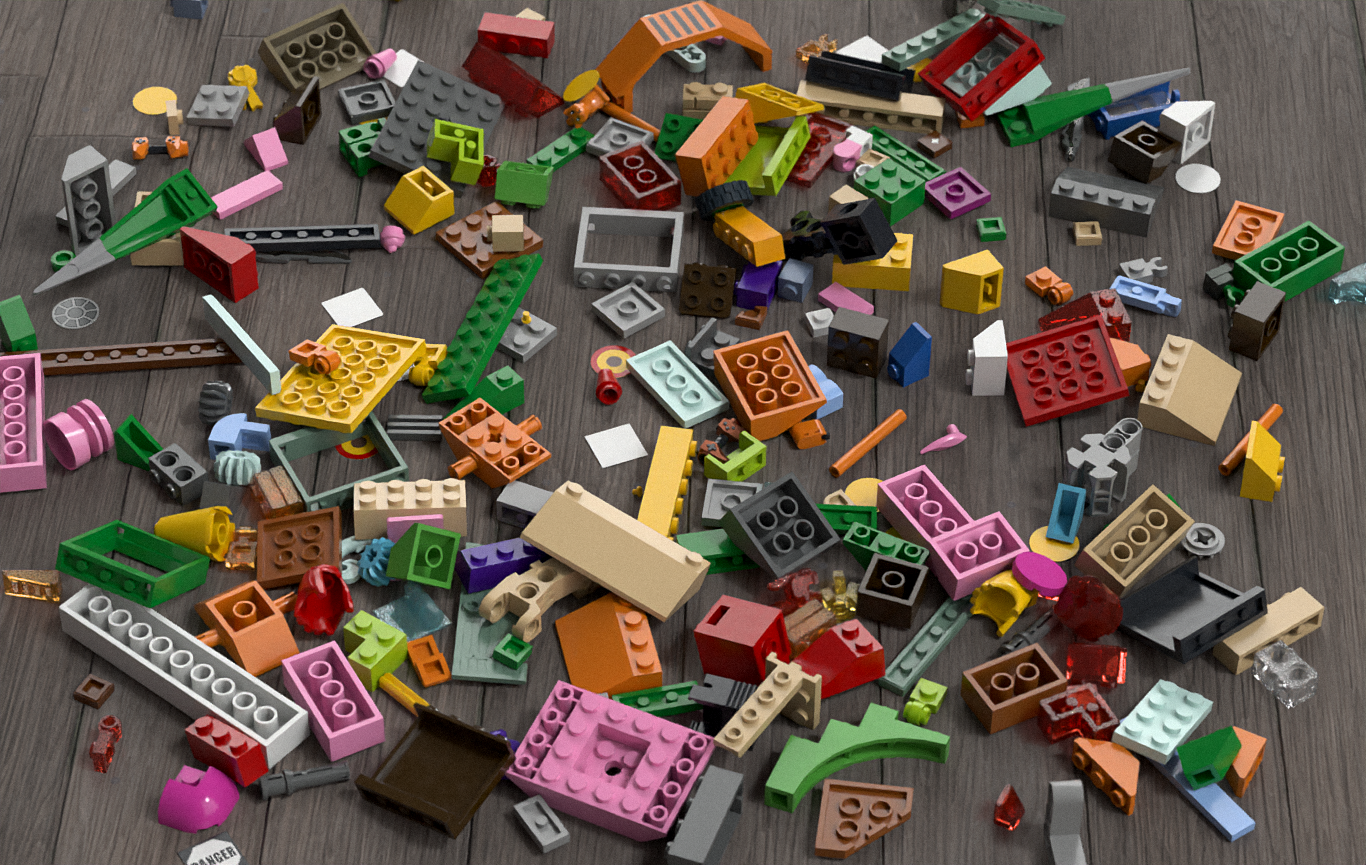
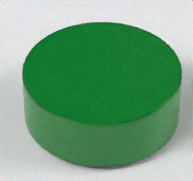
M67 250L56 252L51 257L52 270L54 272L59 271L73 260L76 255Z

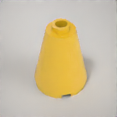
M214 506L161 517L154 526V535L208 556L212 561H225L226 558L223 557L225 554H230L233 549L235 523H230L228 515H232L231 510L226 506Z

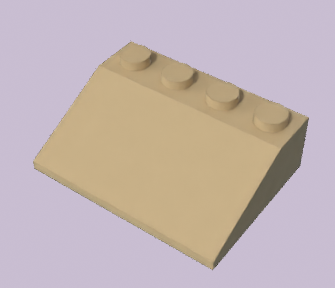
M1168 334L1140 400L1137 420L1141 422L1144 428L1215 446L1242 373L1195 341Z

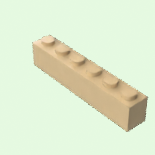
M805 80L800 81L797 92L798 96L824 105V109L821 111L797 115L806 116L807 119L869 127L875 125L878 128L929 134L934 130L941 134L946 98L902 93L901 100L898 101Z

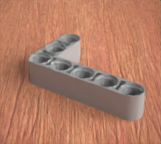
M1081 780L1049 782L1043 829L1050 865H1086L1079 834L1084 803Z

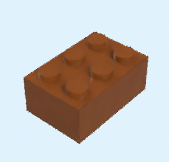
M1035 643L962 672L960 696L991 735L1065 705L1068 680L1040 645Z

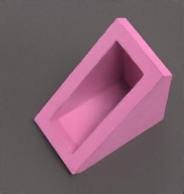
M275 127L252 135L244 140L245 147L264 171H270L288 164Z

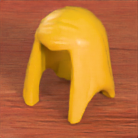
M1006 570L985 581L980 587L975 588L970 602L973 604L970 608V613L984 615L992 619L998 627L997 636L1003 637L1017 621L1022 611L1037 603L1039 593L1035 588L1032 591L1026 589L1016 580L1012 570Z

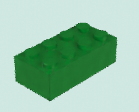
M1307 221L1235 260L1232 273L1234 278L1233 286L1246 292L1248 289L1251 290L1258 281L1286 292L1285 301L1341 271L1345 247L1312 222Z

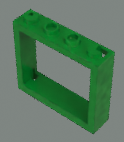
M114 520L59 544L55 570L151 609L206 582L210 557L119 520ZM119 527L124 529V534H118ZM116 550L165 570L168 573L156 578L107 558L103 554Z

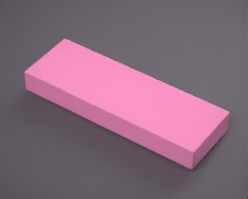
M269 170L264 171L211 197L218 206L213 214L221 220L282 190V182Z

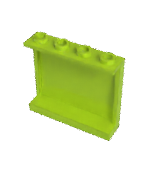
M796 116L790 128L755 126L758 132L757 143L725 183L745 180L752 195L777 196L811 137L806 116Z

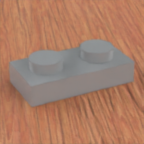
M540 794L514 806V815L543 854L570 842V834Z

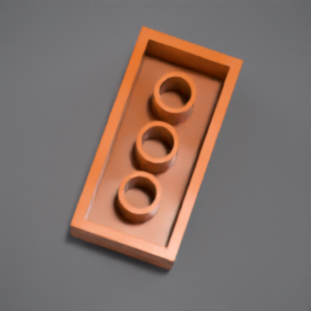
M722 96L675 154L685 195L698 197L706 190L724 184L757 143L758 132L755 128L749 100Z

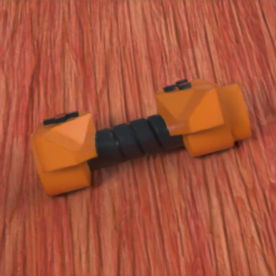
M169 136L166 139V145H149L146 137L135 138L134 142H132L133 159H145L146 155L169 154L171 158H182L188 156L189 153L188 141L180 140V136Z

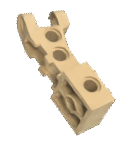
M554 557L544 563L538 560L530 564L529 571L521 575L515 572L491 590L480 604L479 615L492 623H496L509 611L521 618L516 626L513 624L512 634L524 642H530L542 631L541 616L555 601L570 593L579 599L593 593L602 585Z

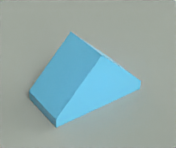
M1061 483L1058 484L1046 537L1074 543L1083 519L1086 489Z

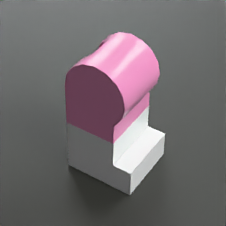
M851 126L846 131V140L834 147V169L840 172H849L854 169L856 161L868 149H872L873 135Z

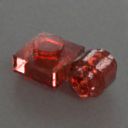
M106 715L98 723V739L93 741L90 746L89 757L93 759L95 772L107 773L116 752L115 743L119 741L123 734L121 721L114 715Z

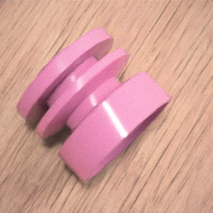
M88 399L81 400L76 405L67 408L66 413L60 412L43 423V433L50 450L59 463L71 471L89 462L91 456L97 457L102 452L112 449L115 443L112 429L105 415L97 405Z

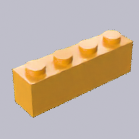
M743 206L714 214L716 223L713 224V229L716 237L756 267L785 259L782 234Z

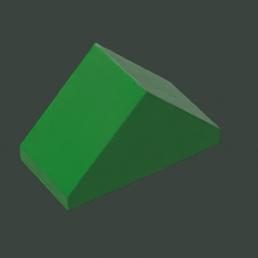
M132 414L128 415L114 431L117 460L149 471L148 458L163 450L160 444Z

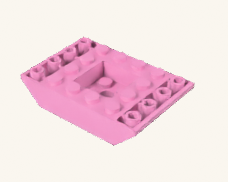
M558 680L516 751V760L505 775L530 798L540 794L551 808L634 840L644 842L667 837L716 746L713 744V737ZM612 767L622 770L620 774L615 776L606 774V771Z

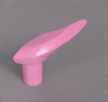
M951 424L946 428L948 435L926 446L920 451V454L951 448L965 440L967 436L960 433L956 425Z

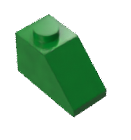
M20 295L0 302L1 343L8 352L38 350L36 333Z

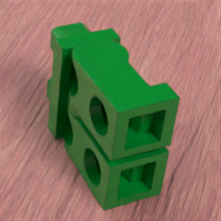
M385 117L378 119V123L369 122L338 131L339 151L358 177L367 175V169L383 164L370 158L369 154L386 122Z

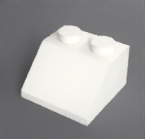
M1176 102L1168 109L1166 108L1162 111L1159 118L1160 131L1182 143L1173 161L1181 165L1210 142L1215 102Z
M997 320L973 338L972 350L967 352V362L971 369H966V385H971L972 396L1004 395L1008 355L1003 320Z

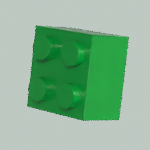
M887 158L854 180V190L869 199L875 198L891 227L924 204L926 181Z

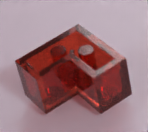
M1090 682L1039 701L1037 726L1051 744L1075 735L1079 738L1112 742L1113 733L1120 725L1118 718Z

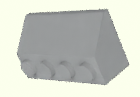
M91 145L68 156L61 178L72 252L76 256L116 224L108 160Z

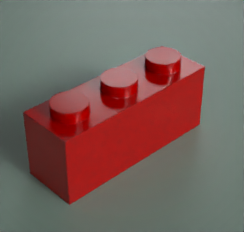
M485 12L478 27V49L548 58L555 42V23L550 21Z
M207 714L184 729L194 758L209 767L220 770L240 785L247 787L269 772L260 744Z

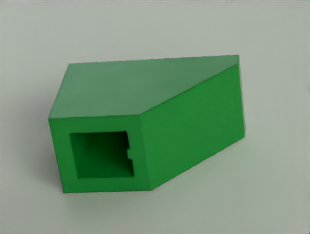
M1231 725L1176 747L1184 774L1193 790H1198L1222 780L1242 748V744Z

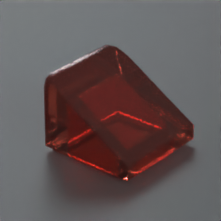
M1008 784L995 803L993 821L996 825L1014 831L1025 814V808L1013 786Z

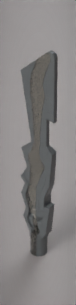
M1084 78L1067 86V91L1089 87L1090 79ZM1086 115L1062 127L1063 132L1061 136L1064 139L1062 146L1066 150L1065 159L1068 162L1075 160L1076 152L1079 150L1082 140V134L1080 133L1083 129Z
M338 249L255 251L256 261L288 263L290 260H308V263L350 264L352 262L351 258Z

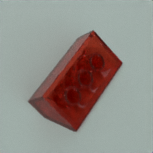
M478 42L475 43L461 66L469 72L467 75L469 78L477 83L481 81L485 83L484 89L493 94H500L503 102L509 106L514 104L516 106L515 111L526 118L528 115L540 118L566 102L561 95L508 57Z

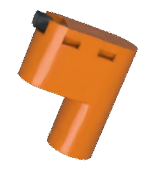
M818 419L805 422L799 421L788 429L799 449L820 446L830 439V433H826L821 421Z

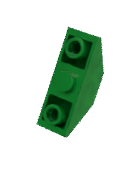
M854 522L843 538L844 546L865 571H867L874 553L919 565H924L931 555L929 549Z

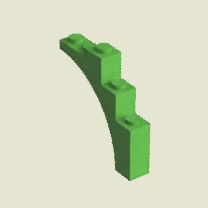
M870 703L859 727L831 719L819 743L791 735L765 785V805L793 813L802 798L817 783L834 772L869 760L903 757L925 759L945 764L949 756L950 736L899 721L897 710Z

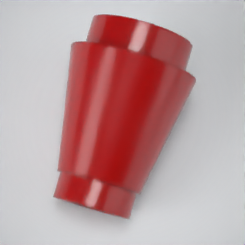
M604 368L598 372L596 397L604 404H614L621 397L622 388L612 370Z

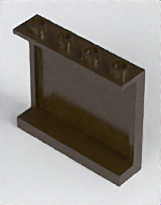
M415 702L413 706L418 714L417 719L373 776L369 777L360 773L354 784L363 800L456 840L516 760V756L511 748V742L503 735H493L486 732L479 725H469L455 715L448 716L431 705L426 707Z

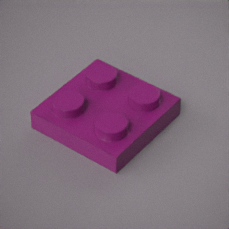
M961 167L925 183V197L950 220L991 201V193Z

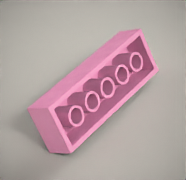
M40 353L0 357V493L47 488L46 439L43 433V423L45 421L44 373Z

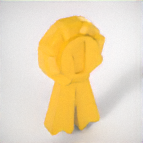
M248 65L235 66L233 70L228 72L229 86H247L249 96L246 101H248L251 111L253 112L257 108L262 109L263 104L253 89L258 81L256 70Z

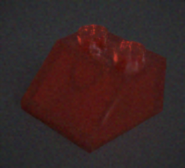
M1066 641L1065 678L1071 679L1072 685L1088 686L1089 681H1100V687L1117 688L1118 683H1125L1127 648L1117 645Z

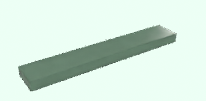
M970 594L955 601L949 596L885 670L886 676L879 678L878 685L904 697L973 616L970 613V608L973 606L970 599L973 595Z

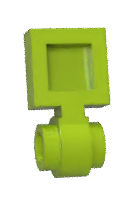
M921 678L905 706L903 718L917 726H920V724L926 725L931 713L936 714L946 698L948 687Z

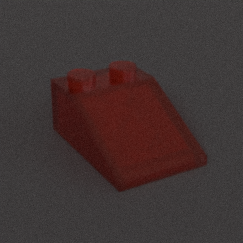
M1116 288L1089 292L1038 319L1042 332L1102 315L1109 337L1125 342L1130 340L1132 322Z

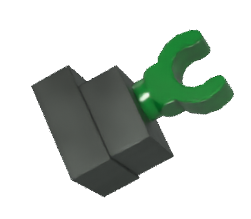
M1227 264L1207 271L1202 289L1215 301L1225 297L1228 306L1232 308L1236 299L1242 302L1245 292L1232 287L1234 278L1231 276L1232 269Z

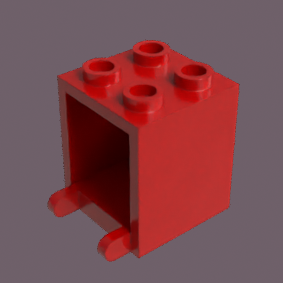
M722 595L717 603L711 607L704 619L695 627L694 638L696 639L703 672L706 675L719 676L759 687L765 681L766 658L771 652L777 654L778 660L786 664L790 663L789 655L791 654V649L781 609Z

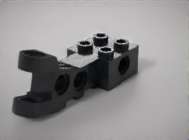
M870 198L835 205L823 219L813 218L810 211L798 212L790 220L791 228L785 233H780L783 239L785 259L779 261H788L789 258L802 261L805 257L813 256L814 258H820L828 253L838 254L843 265L882 259L898 240L876 199Z

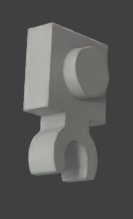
M1161 257L1152 258L1147 263L1141 258L1120 263L1118 272L1123 277L1143 283L1153 282V276L1157 278L1165 277L1168 267L1167 265L1161 267Z

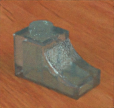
M1366 262L1332 279L1328 300L1333 304L1345 301H1357L1366 304Z

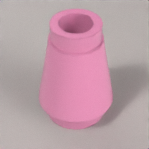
M387 49L368 57L364 63L365 73L373 79L382 78L397 60L395 51Z

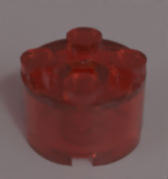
M1076 575L1068 580L1067 586L1061 592L1054 607V613L1058 616L1061 623L1081 639L1088 642L1099 641V637L1105 634L1109 636L1117 629L1123 617V608L1120 604V597L1101 580L1093 576L1080 577Z

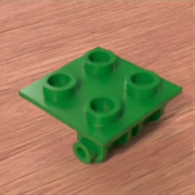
M666 113L653 157L677 162L675 154L703 120Z

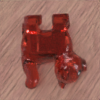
M805 567L798 570V572H788L775 582L767 584L768 590L772 592L783 588L786 599L770 604L769 607L781 609L785 623L791 622L797 611L805 609L811 604L823 603L822 593L819 590L816 592L812 589L809 590V584H820L817 572Z

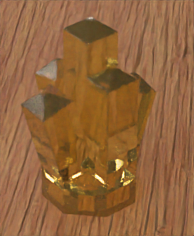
M843 570L833 571V592L830 587L820 589L819 597L826 608L827 618L834 623H844L855 617V604L859 583L849 582L846 591Z

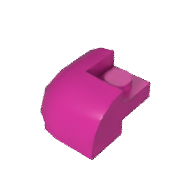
M184 765L176 779H169L164 787L158 807V823L197 834V830L206 829L215 824L219 827L227 819L240 798L238 789L233 781L220 770L210 766L207 772Z

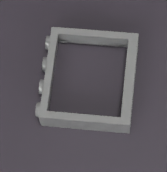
M583 207L574 262V287L620 289L633 282L645 291L677 292L684 234V212ZM588 233L673 238L670 267L584 263Z

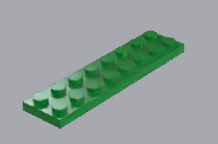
M539 253L532 255L524 254L512 259H501L494 264L481 291L476 296L472 307L466 314L451 344L448 346V354L438 364V369H436L435 374L429 380L422 394L426 403L471 395L543 263Z

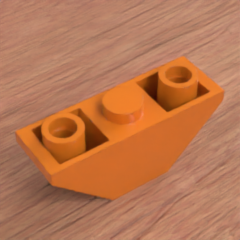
M1085 738L1075 739L1072 752L1074 765L1078 769L1083 770L1092 779L1094 785L1097 788H1101L1111 798L1116 807H1120L1128 816L1133 814L1140 762L1124 746L1117 743Z

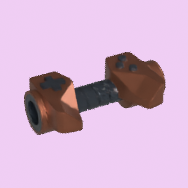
M724 418L716 428V434L718 435L714 442L705 440L696 451L697 459L701 465L704 466V457L708 454L722 464L730 460L721 449L727 442L739 443V434L742 431L749 433L737 419L730 418L728 420Z

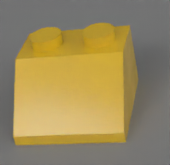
M1252 421L1240 497L1273 502L1274 491L1280 492L1282 476L1277 475V472L1283 473L1285 457L1280 456L1281 444L1257 421Z

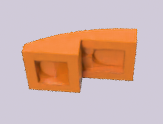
M432 635L407 642L408 658L425 688L452 680V675L444 655L439 653Z

